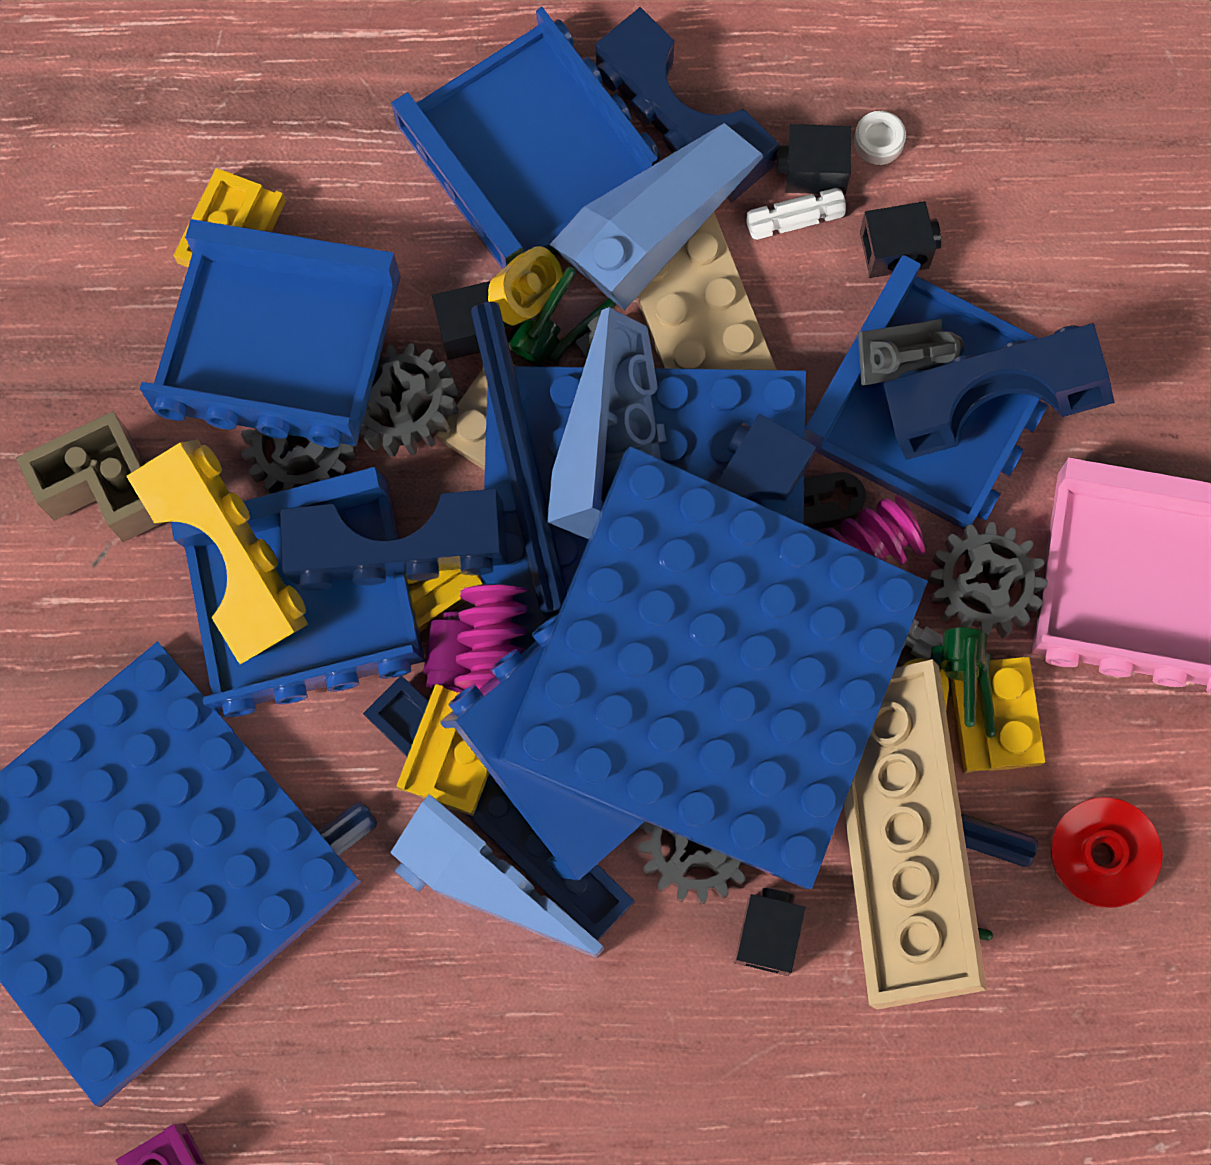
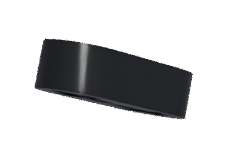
M836 472L805 478L804 504L811 502V506L804 507V525L817 530L840 525L842 520L846 518L854 520L858 517L866 500V491L862 482L855 475L847 472ZM835 487H842L845 495L853 494L854 498L850 499L846 510H840L838 502L820 504V500L831 498Z

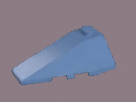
M723 123L584 206L551 242L550 247L625 311L759 163L763 155Z
M610 307L601 310L551 477L548 523L587 539L592 534L625 451L631 446L662 460L659 444L666 442L664 424L655 423L651 395L655 393L658 387L648 327Z
M429 794L424 799L390 852L401 862L395 869V872L418 892L427 885L435 893L594 958L599 957L604 951L603 945L548 897L537 893L534 890L535 887L512 865L503 859L499 860L495 857L485 841Z

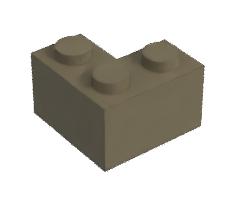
M114 411L16 457L37 504L54 521L97 501L108 526L122 542L164 523H154L126 477L145 464L129 431Z

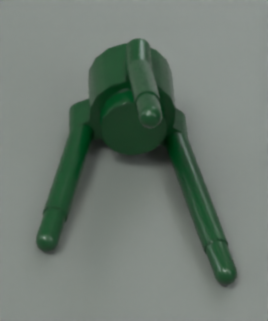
M550 247L549 251L557 257L558 253ZM568 267L540 313L515 325L510 332L512 339L508 343L509 347L521 358L537 367H543L548 359L557 364L565 351L590 330L588 327L589 322L599 316L601 310L608 307L613 309L617 305L610 298L607 299L559 341L557 336L561 329L550 320V317L575 276L576 272L573 267Z
M966 627L947 629L943 632V645L931 647L930 660L933 659L937 663L940 672L942 668H946L947 677L964 681V723L967 727H973L976 723V679H978L985 734L987 737L993 738L996 735L989 674L991 655L986 653L987 634L978 629Z

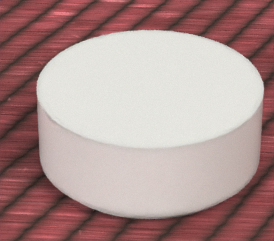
M874 111L865 115L856 127L854 136L856 152L863 160L875 165L888 164L894 161L901 154L906 139L904 124L896 115L886 111Z

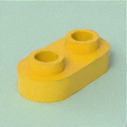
M537 246L519 254L492 278L488 288V301L498 303L502 319L505 323L517 325L536 316L542 310L563 275L559 262L548 249Z

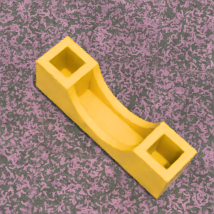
M198 439L180 442L126 477L154 523L174 521L193 525L205 532L220 549L227 569V587L222 603L212 616V619L239 664H242L309 625L303 616L306 613V608L298 592L290 585L285 586L275 568L278 566V561L271 547L263 539L258 540L247 521L250 519V515L246 505L236 493H229L219 474L222 472V468L212 450L206 445L201 446Z

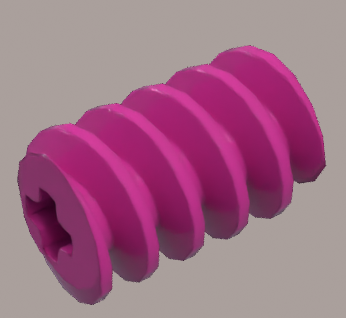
M895 495V503L890 499L880 500L877 504V513L868 508L861 510L858 514V523L852 518L842 520L840 523V533L833 528H827L822 532L885 562V557L891 555L901 566L907 562L905 546L909 545L920 556L925 554L920 526L909 506L899 495Z
M482 584L467 587L460 591L461 599L474 604L475 607L459 612V620L473 626L474 629L457 635L458 642L472 648V651L456 656V663L471 670V673L456 677L454 681L455 686L466 689L476 684L480 689L495 677L490 669L496 662L515 649L520 654L525 651V649L511 644L512 638L527 634V628L512 622V617L528 612V606L513 599L514 595L529 591V589L508 585Z

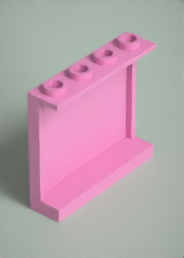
M1068 458L1057 476L1042 577L1048 580L1047 587L1040 592V599L1043 603L1037 611L1031 653L1046 656L1045 662L1060 667H1077L1078 662L1098 665L1100 673L1114 677H1130L1132 672L1152 675V681L1163 686L1183 687L1186 685V682L1207 685L1206 691L1211 694V483Z

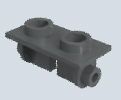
M941 319L858 332L862 385L898 379L901 374L912 370L926 371L940 367L944 363H950L964 352L963 339L953 332L942 331Z

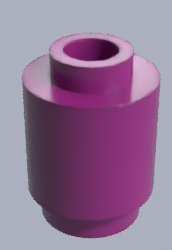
M458 612L443 613L442 620L431 621L423 673L428 675L426 686L430 689H434L435 684H438L454 692H462L464 689L455 686V678L471 673V670L456 663L457 655L472 651V648L458 642L457 635L474 629L473 626L459 620Z

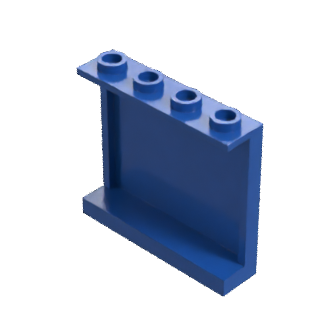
M543 7L536 10L537 26L425 98L416 103L409 92H406L391 102L397 127L502 269L519 254L534 247L541 246L549 250L551 242L584 206L658 163L660 158V152L653 139L646 132L639 134L631 124V115L624 101L617 94L610 96L602 86V76L594 62L588 56L582 59L573 48L574 41L565 24L560 19L553 21Z
M190 219L185 238L192 251V257L154 383L142 382L140 390L152 410L157 415L174 421H182L187 416L204 419L208 424L220 429L233 430L238 425L255 428L261 434L277 439L287 438L288 434L307 437L311 442L328 448H336L340 443L357 446L401 278L394 252Z
M902 255L859 331L941 319L942 331L953 332L963 339L964 352L960 356H979L1000 350L1004 345L1013 341L1023 340L1028 342L1038 339L1030 333L917 277L921 264L905 255ZM857 335L805 427V440L816 446L815 452L965 530L967 525L973 524L976 517L984 521L989 517L1001 494L992 489L1000 472L1010 477L1024 452V448L1016 445L1017 440L1023 429L1032 433L1035 431L1048 405L1039 401L1040 398L1028 394L1013 393L994 397L981 404L969 415L963 424L956 447L905 460L895 435L884 383L880 382L869 385H862L859 340Z
M375 467L243 501L250 515V519L247 522L257 539L266 541L273 550L278 561V566L275 569L285 586H292L302 598L306 608V613L303 616L309 625L242 664H239L212 619V616L222 603L227 587V569L220 549L199 528L187 523L170 521L174 541L183 546L186 552L212 695L202 697L205 706L223 713L224 717L233 718L254 713L256 711L255 704L275 700V703L278 705L300 702L308 698L307 691L327 687V690L330 692L352 689L360 684L359 678L378 673L382 679L400 677L412 671L411 665L425 662L416 614L410 594L411 590L406 574L386 576V582L378 585H357L353 583V579L332 581L333 586L325 590H304L300 588V584L293 583L283 573L280 509L334 504L346 518L351 530L360 536L375 541L400 539L388 481Z
M556 615L532 633L536 642L522 654L515 649L491 667L490 670L495 675L493 679L489 680L480 689L476 684H473L455 696L448 704L452 712L442 719L440 723L444 728H455L539 836L553 855L547 862L557 875L564 879L580 880L645 821L499 760L558 615Z

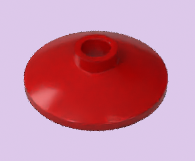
M1097 797L1075 805L1060 819L1051 840V860L1059 881L1074 897L1095 907L1117 908L1139 900L1153 887L1162 867V844L1154 824L1139 808L1117 798ZM1096 845H1103L1109 849L1111 860L1108 864H1100L1094 859L1093 850Z

